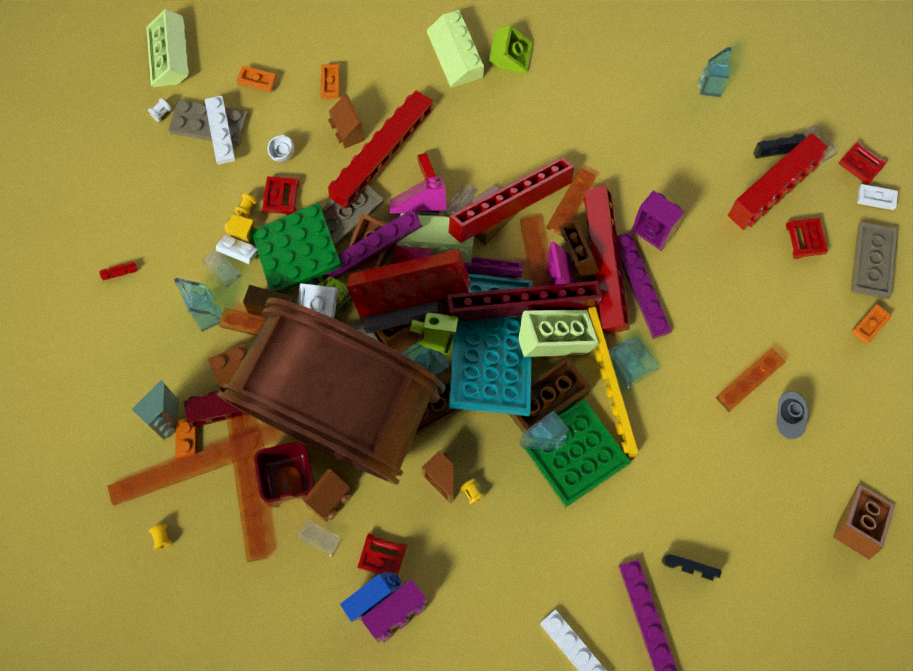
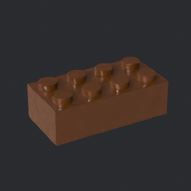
M567 357L531 382L530 415H509L525 437H527L589 395L591 386Z

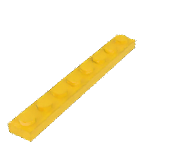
M591 307L587 311L599 343L595 347V359L601 365L600 376L606 382L605 393L607 398L611 399L612 405H610L612 416H616V431L623 440L621 442L622 451L627 454L628 459L633 458L639 452L596 307Z

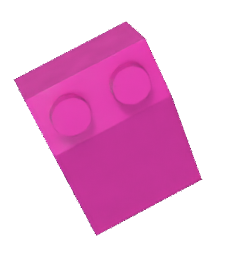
M438 176L430 177L428 180H424L390 200V214L406 213L411 209L415 210V212L446 210L444 179H440Z
M550 242L546 262L549 284L578 283V279L574 278L575 263L571 261L570 254L557 243Z

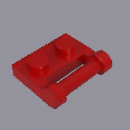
M857 141L838 164L869 185L887 164V161L881 160L864 148L861 142Z
M267 176L262 206L263 212L286 215L296 212L295 203L300 180L296 178ZM285 186H290L288 206H283Z
M820 218L790 221L785 224L786 230L790 234L794 259L827 254L828 249ZM797 228H801L806 249H801Z
M368 533L357 568L374 574L393 572V574L396 573L398 575L407 544L402 542L401 544L374 537V534ZM371 545L398 552L397 557L370 550Z

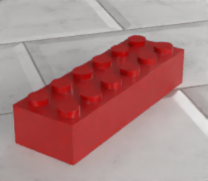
M813 133L808 135L739 196L727 216L743 231L748 226L753 227L761 215L765 216L771 210L773 204L777 205L784 198L783 195L785 193H791L796 187L795 184L798 182L802 183L808 177L810 171L814 172L821 165L820 162L826 157L824 153L828 146Z
M457 249L352 273L349 275L346 287L359 317L443 300L446 299L448 294L469 293L471 280L461 252Z

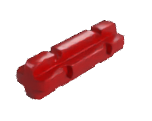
M132 261L128 262L127 265L120 264L109 267V270L107 268L99 271V274L104 281L110 279V277L115 278L126 275L128 272H137L138 270L136 263Z

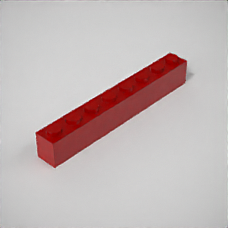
M417 90L412 95H408L404 104L396 108L394 115L384 122L383 127L379 131L377 130L369 143L364 144L361 152L352 158L347 168L344 167L341 170L339 177L330 182L328 186L329 198L347 209L433 110V100Z
M560 157L450 215L448 233L460 243L472 238L571 184L575 166L563 157Z
M606 185L585 191L584 205L587 209L586 222L590 230L588 232V238L592 246L590 250L599 269L598 273L593 274L596 281H598L602 296L597 306L600 312L599 321L603 331L607 334L630 330L612 191Z

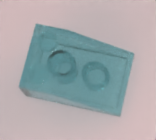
M181 278L174 279L189 313L202 332L223 322L220 317L223 313L219 305H214L212 301L216 298L211 288L207 290L202 283Z

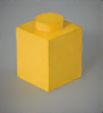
M232 214L230 220L228 219L225 224L227 235L250 244L253 237L251 231L256 229L254 221Z

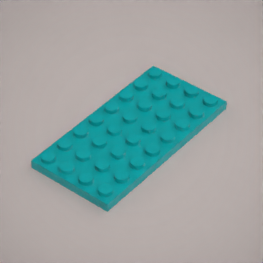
M469 274L471 280L470 292L533 287V281ZM522 316L457 322L453 338L449 408L523 416L530 415L531 357H524L518 340Z

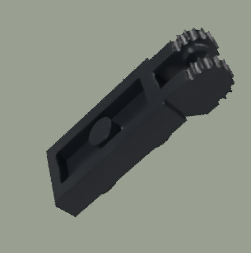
M799 133L789 138L782 137L777 140L758 142L753 154L756 159L788 154L806 136Z
M672 554L664 555L661 561L668 568L682 567V572L692 575L694 572L702 574L701 578L713 581L714 578H720L722 573L721 569Z

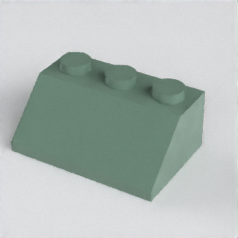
M160 380L131 410L164 440L166 437L172 436L176 430L178 399L166 384Z

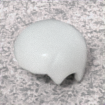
M283 134L274 137L267 146L268 155L276 162L288 161L295 152L293 141Z

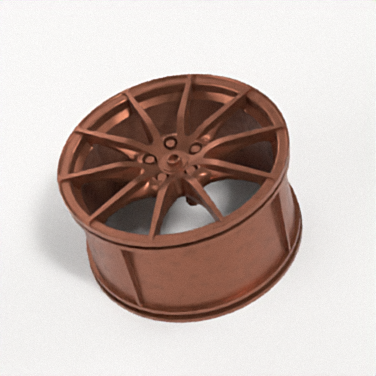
M268 298L265 303L266 308L261 313L267 321L230 383H224L222 388L225 389V392L219 391L217 396L256 419L338 460L384 481L398 485L400 480L396 477L403 474L400 468L429 402H438L439 395L443 394L445 390V385L418 363L351 326L305 306L279 298Z

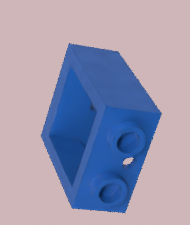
M393 572L378 574L340 603V606L351 622L361 620L363 616L401 587L402 581Z

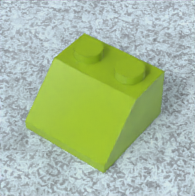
M511 25L498 29L494 32L489 61L502 70L527 73L533 42Z

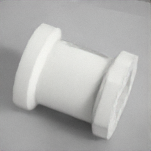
M162 98L158 100L159 102L152 109L149 108L147 110L157 122L161 121V117L165 113L172 110L169 104Z

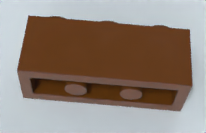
M574 219L560 225L559 229L581 279L598 273L599 269L577 220Z

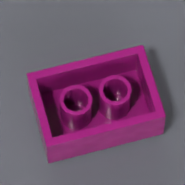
M653 190L639 207L631 231L662 251L675 235L684 211L679 205L668 201L663 194Z
M410 579L363 616L361 621L378 643L381 640L385 643L393 636L392 632L399 627L401 630L410 623V617L414 614L419 616L427 609L426 605L428 602L414 581Z

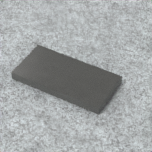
M440 300L365 316V333L369 334L412 323V320H425L427 313L440 314Z

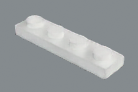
M223 96L205 99L216 162L218 165L234 162L236 160Z
M556 610L540 623L542 628L578 671H607Z

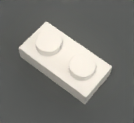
M861 184L858 189L857 204L894 210L897 206L898 191Z
M226 234L216 245V251L248 264L258 254L255 246Z

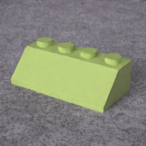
M164 9L146 27L152 87L179 84L189 74L183 16Z
M460 10L443 14L427 29V34L450 88L483 78L484 65Z
M417 214L423 227L397 242V246L432 249V255L459 249L464 263H471L474 236L462 243L458 242L448 233L450 217Z
M587 310L523 312L518 340L524 357L586 355L599 345Z

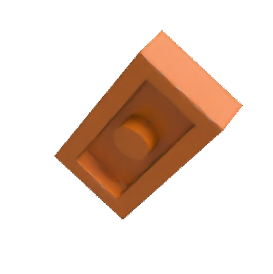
M339 64L321 65V99H339Z
M242 66L237 83L272 92L277 76L274 73Z
M876 304L852 333L867 345L892 316Z
M187 419L176 420L175 458L177 460L197 458V427L191 428Z

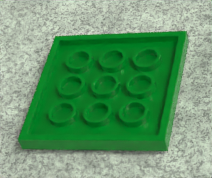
M319 202L251 231L268 287L271 291L285 292L299 286L300 283H306L342 267Z
M585 399L520 441L523 449L565 508L631 464V461Z

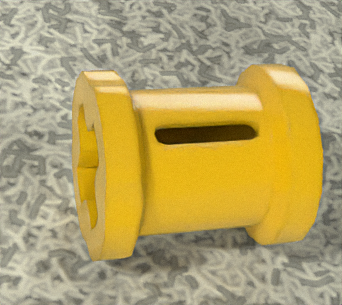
M243 193L238 207H235L234 210L240 216L248 218L250 216L249 212L252 206L257 203V200L251 195Z
M475 478L460 487L461 491H464L470 500V505L485 497V494L481 493L477 487Z
M166 524L157 525L149 529V533L152 534L155 543L153 546L154 550H161L172 545V541L167 536L166 529L168 527Z

